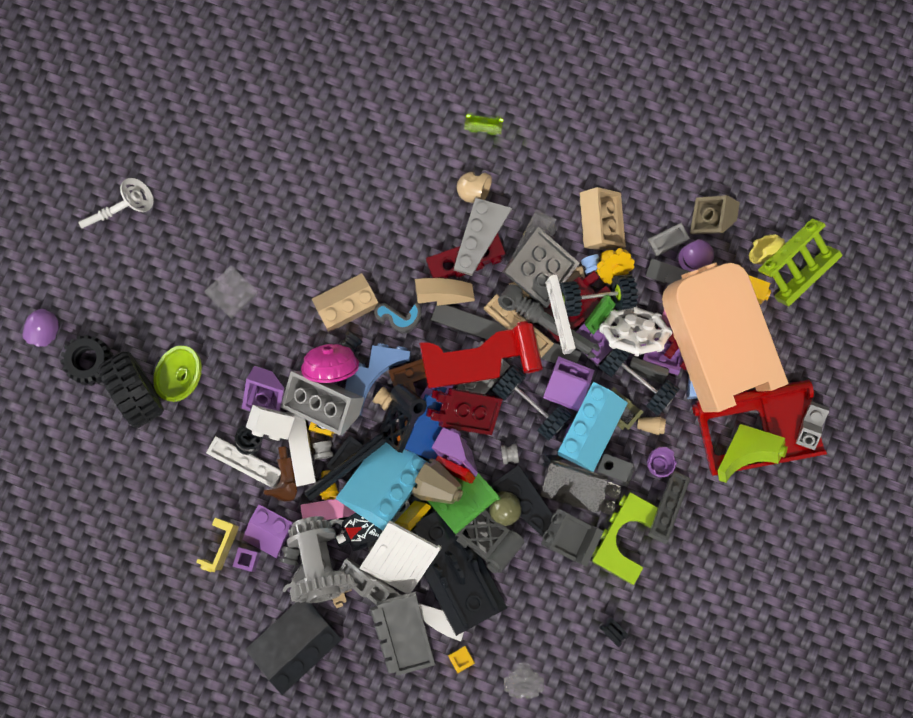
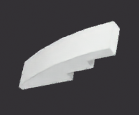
M285 412L295 417L288 440L296 486L316 483L306 419L294 413Z

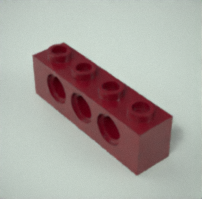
M498 233L487 249L489 255L483 257L475 271L483 269L489 263H492V265L498 264L505 258V251ZM460 246L426 258L432 278L449 279L455 275L456 277L466 275L454 271V267L450 270H446L443 267L447 262L455 266Z

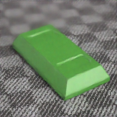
M609 295L601 299L584 322L593 335L616 305Z

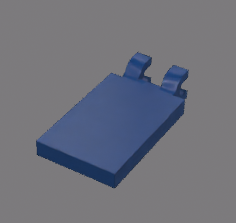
M437 387L433 388V390L446 392L447 388ZM425 394L423 400L427 404L426 411L423 415L417 417L404 449L427 459L432 458L435 460L438 455L432 449V446L443 427L439 426V421H433L431 417H427L426 413L428 408L440 411L442 402H437L435 398Z

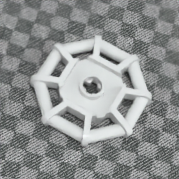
M637 306L624 310L612 309L604 323L599 327L600 332L605 335L612 349L617 348L638 357L640 354L663 351L665 343L672 335V329L666 325L660 313L637 308ZM613 322H615V323L617 324V326H611V325H612Z

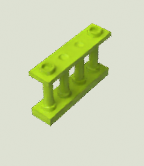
M815 219L808 221L802 229L758 269L760 273L774 278L780 288V291L774 295L778 302L789 307L843 256L840 250L826 246L819 232L826 226L825 223ZM812 239L815 240L820 249V253L814 259L806 247V244ZM799 251L807 263L801 271H799L792 259ZM785 264H787L794 276L787 284L779 273V270Z

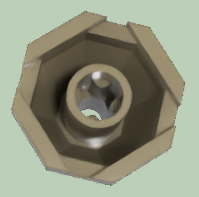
M431 458L429 460L430 463L426 462L415 479V483L418 485L417 488L413 487L412 493L418 499L447 504L458 502L463 495L461 484L438 461Z

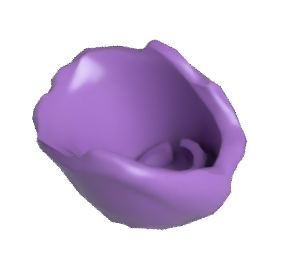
M38 309L28 315L23 329V339L28 344H34L38 347H46L50 344L52 340H55L59 329L58 319L55 314L46 309Z

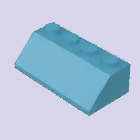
M593 382L558 451V455L594 472L628 403L611 390Z

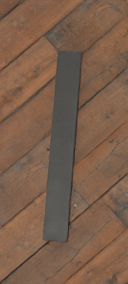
M436 304L431 318L433 322L488 340L498 331L507 330L499 323L447 305L437 306ZM554 343L541 359L555 364L559 356L578 364L581 352L574 350L570 354L564 355L561 345Z

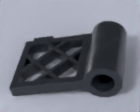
M398 384L391 391L390 395L393 402L386 420L382 423L380 434L397 452L403 453L417 417L424 414L427 404L407 386ZM398 409V417L395 418V414ZM408 417L409 420L407 422V425L405 426L404 419ZM397 423H399V429H400V430H398V431H397V428H396V424H397ZM391 427V435L388 436L387 433ZM400 435V442L398 444L397 437Z

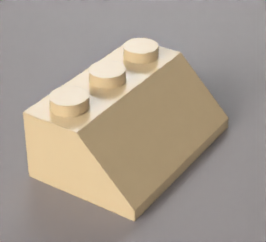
M599 187L580 192L584 248L594 250L626 248L621 193Z
M362 273L312 298L328 332L374 310L379 304Z

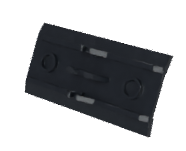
M437 512L422 518L412 528L410 532L436 546H441L440 551L425 571L424 576L455 636L507 609L481 556L469 546L465 548L457 542L458 537L455 536L456 534ZM465 529L462 534L466 536L468 539H471L467 530Z

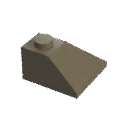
M727 195L696 198L690 234L724 233L737 221L740 202Z

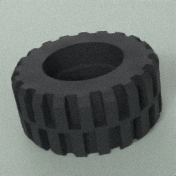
M122 351L99 365L98 373L107 392L110 394L118 410L132 427L140 428L162 415L164 409L158 394L141 366L129 351Z

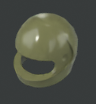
M498 492L497 494L500 499L489 506V514L495 522L504 526L511 525L521 515L520 501L517 496L510 492Z

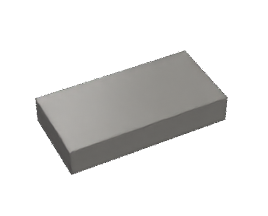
M680 223L649 238L647 241L657 257L689 241L690 238L684 226Z

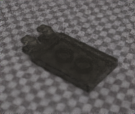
M551 460L540 496L595 513L601 510L603 513L613 515L615 501L604 497L607 494L609 497L618 499L621 485L608 482V476Z

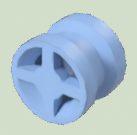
M598 254L581 260V264L586 269V276L590 275L593 271L597 273V264L600 259Z

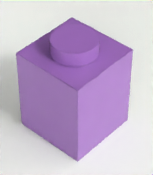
M238 547L233 567L255 572L260 553Z

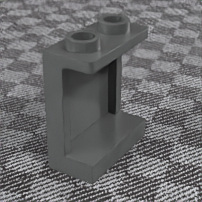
M557 509L556 513L552 516L548 530L543 535L541 545L587 567L604 531L573 517L565 511Z

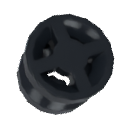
M347 331L344 340H341L339 345L350 348L355 354L357 346L361 345L363 341Z

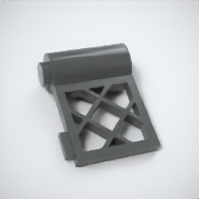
M484 510L481 514L485 517L486 524L477 525L476 518L473 519V525H466L455 535L458 537L456 541L465 548L469 546L488 564L487 568L491 572L502 573L525 542L518 533L510 531L504 525L495 522L490 514ZM490 527H497L503 533L500 537H492ZM473 528L475 538L468 539L462 534L465 529ZM477 528H487L488 537L478 538ZM480 541H489L490 549L487 553L480 549Z

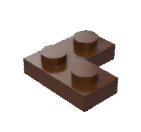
M423 359L389 370L394 387L398 384H403L414 393H416L413 383L426 379Z

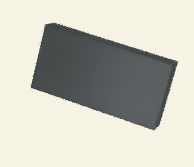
M636 357L632 358L628 366L640 377L659 384H664L669 373V369Z

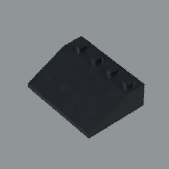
M306 601L302 603L297 602L245 650L281 695H284L339 644L343 637L312 603Z

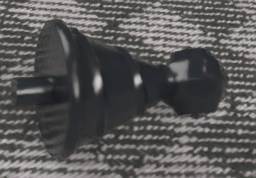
M544 454L542 466H546L552 472L562 460L567 461V459L558 454Z

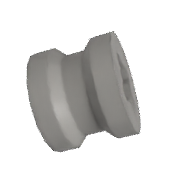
M332 441L312 444L315 449V460L333 457V452H331L330 448Z
M512 444L508 447L501 445L503 465L508 464V462L519 463L517 445Z

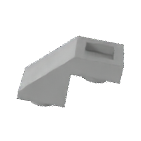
M810 402L803 417L796 444L815 450L822 435V426L829 413V407Z

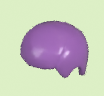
M658 447L650 452L647 457V467L651 474L662 478L668 477L674 472L677 462L674 458L673 450L668 447Z

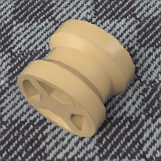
M383 386L374 397L373 402L380 404L383 410H387L393 402L391 393Z

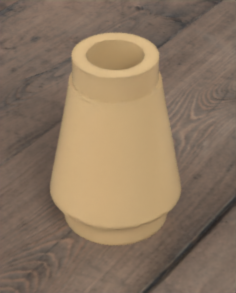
M661 416L638 418L637 429L656 435L664 434L666 419L661 418Z

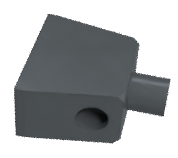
M604 454L596 466L598 475L625 487L629 486L635 471L634 464L608 454ZM608 465L613 466L611 470L606 469Z

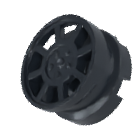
M243 425L236 431L235 447L243 455H254L262 447V437L253 435L252 430Z
M611 617L607 619L605 624L599 627L618 648L622 645L624 639L627 640L630 637Z

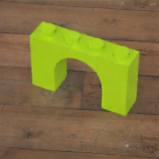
M630 492L627 496H622L618 504L621 507L618 513L614 511L609 520L612 524L608 530L604 529L600 538L602 542L599 547H596L591 562L627 583L634 585L643 567L620 553L616 545V535L622 525L631 521L642 523L651 528L658 508Z

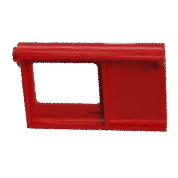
M810 380L789 383L772 391H756L755 389L733 395L737 405L720 412H703L699 400H696L695 405H692L693 414L698 417L712 476L718 475V469L725 455H715L707 421L708 419L758 411L763 431L785 438V446L788 449L785 457H781L779 463L827 454L821 438L815 450L796 444L803 417L814 397L813 385ZM755 462L745 465L737 471L768 466L777 463Z

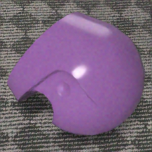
M699 239L684 246L679 253V264L682 269L688 271H695L712 264L714 259V251L711 245ZM683 257H684V260H685V262L687 263V265L690 266L691 268H689V267H687V266L685 265V263H684V261H683Z

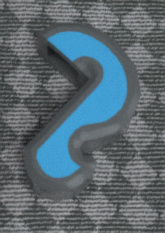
M417 302L406 317L386 303L378 304L374 311L375 317L380 324L384 325L385 321L389 320L392 329L401 334L412 332L419 325L422 317L421 307Z

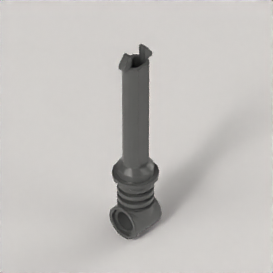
M510 284L506 287L498 298L500 307L507 311H514L516 309V313L520 312L521 316L524 314V318L528 323H539L559 336L554 317L544 312L540 302L532 303L531 299L527 300V296L524 298L523 291L517 285ZM571 329L575 347L588 355V358H595L596 355L590 351L593 348L598 352L600 350L598 344L592 343Z

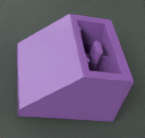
M558 356L543 398L579 411L590 386L594 370Z

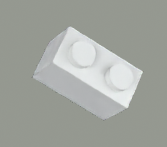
M253 405L246 427L252 430L253 435L263 437L265 434L269 435V438L280 441V438L288 440L295 417L285 412Z

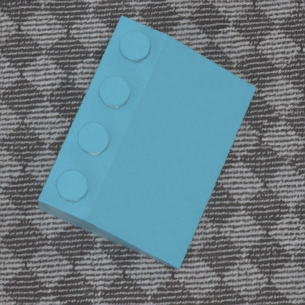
M385 442L384 445L363 460L338 494L336 500L381 530H384L388 522L393 521L412 494L413 487H417L418 484L415 483V479L427 461L405 449L403 453L397 452Z

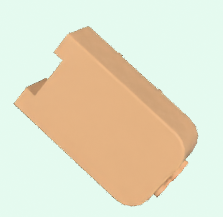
M716 262L681 275L682 279L667 286L662 298L663 307L703 412H720L737 405L733 395L753 387L756 388V391H772L789 384L750 278L744 268L734 263L717 265Z

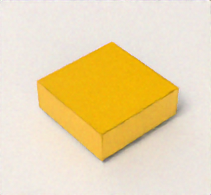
M466 646L448 655L457 673L475 664Z

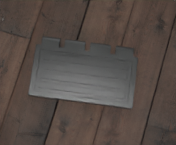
M416 592L378 601L377 606L370 608L373 622L376 623L375 629L378 639L382 640L380 641L383 657L386 658L385 664L389 674L396 672L398 676L435 666Z

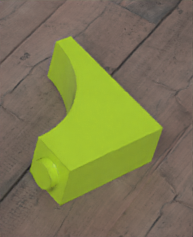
M740 424L718 469L719 481L727 483L734 472L751 463L773 462L779 464L781 457H785L788 449L785 446V438Z

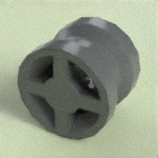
M282 546L283 554L279 558V562L298 566L299 562L297 559L300 555V550Z

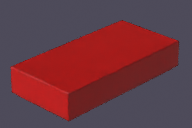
M437 456L435 460L452 476L467 483H473L475 477L469 469Z

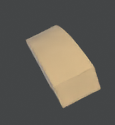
M443 278L415 279L418 303L436 301L437 306L475 301L471 283Z

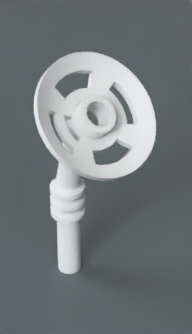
M127 178L120 186L123 201L110 208H103L102 211L99 210L97 214L78 223L82 229L97 221H104V218L109 219L108 216L112 217L113 214L128 206L138 212H147L153 206L151 191L140 180ZM129 184L135 185L134 187H133V186H130V187H128V188L126 187V185H129ZM140 190L145 194L146 200H143Z

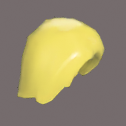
M775 234L766 235L755 240L753 248L749 253L750 262L763 265L765 261L770 259L786 244L784 239Z

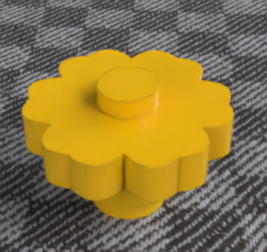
M626 249L606 250L600 256L601 262L597 264L596 272L604 283L611 285L614 276L629 274V271L634 269L635 261Z

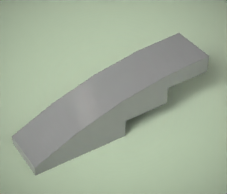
M349 558L345 559L339 571L345 572L346 575H353L355 583L353 589L360 596L370 599L376 606L378 601L401 596V594L382 580L359 569L360 565Z

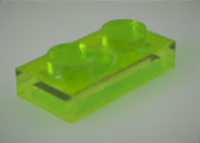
M466 114L464 130L474 133L487 132L490 135L501 134L503 119Z

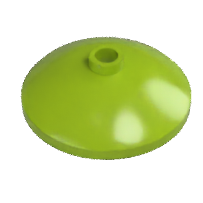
M176 346L161 357L154 372L153 382L156 393L162 399L169 402H177L185 399L194 391L202 371L201 359L198 353L188 346Z

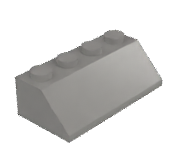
M291 371L281 408L338 435H343L359 417L364 397L333 383L310 381L302 375L301 371Z

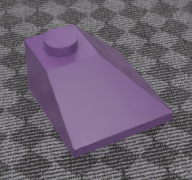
M256 366L253 367L246 379L242 409L251 411L252 406L256 405L277 411L281 410L284 387L272 371Z

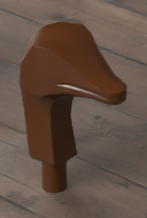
M286 446L278 447L280 459H277L281 471V479L275 487L264 490V495L273 496L279 501L289 502L295 500L297 494L292 459L287 457Z

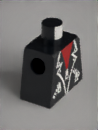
M354 513L342 522L343 533L334 537L339 547L349 543L352 550L357 551L374 546L382 530L359 514Z

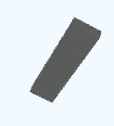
M676 471L670 474L648 533L649 537L667 544L690 481L689 477Z

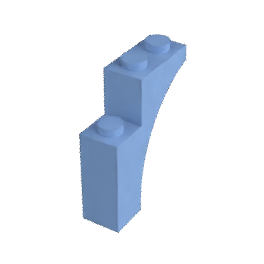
M378 343L377 346L372 345L369 368H366L365 364L359 363L358 371L347 378L345 389L364 397L360 412L361 416L365 399L374 382L390 368L410 362L411 352L407 351L408 348L397 346L396 349L388 348L389 345Z

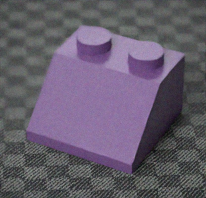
M442 428L432 449L438 456L469 469L474 476H477L478 471L472 450L467 445V441L461 437V433L457 430Z
M258 504L248 523L243 540L277 558L282 550V546H284L289 537L288 530L291 529V525L294 522Z

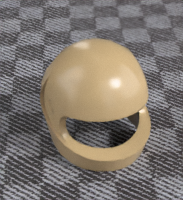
M475 172L464 174L457 182V192L460 198L469 203H474L475 198L485 200L490 191L492 177L487 173H482L480 176H475Z

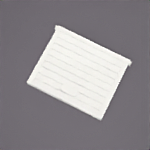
M389 521L359 569L408 594L413 591L440 551L441 546H436Z

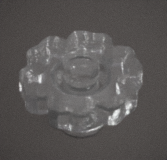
M520 663L516 665L514 672L509 673V677L504 678V691L509 692V696L518 699L537 697L539 692L544 691V678L539 677V673L534 672L530 664Z

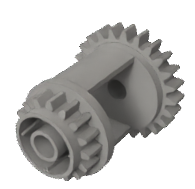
M314 516L294 522L291 525V529L288 530L290 538L287 539V545L289 548H299L305 578L298 581L294 588H291L290 596L292 602H324L337 598L342 593H345V591L353 589L355 587L353 575H346L343 571H333L327 542L335 538L336 532L335 529L331 528L330 521L325 520L322 516Z

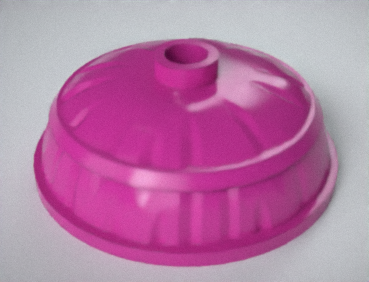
M327 344L316 347L306 354L304 363L301 366V372L306 379L313 382H337L354 375L359 369V361L350 348L339 344Z

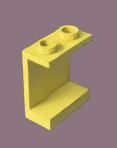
M214 519L212 525L225 530L226 533L214 562L197 559L196 563L201 564V569L208 572L222 570L240 526L222 519Z

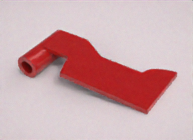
M528 321L517 323V326L512 330L496 332L478 348L443 353V350L433 343L424 342L419 344L429 389L499 378L502 358L520 356L523 372L526 374L543 369L533 324L528 323Z

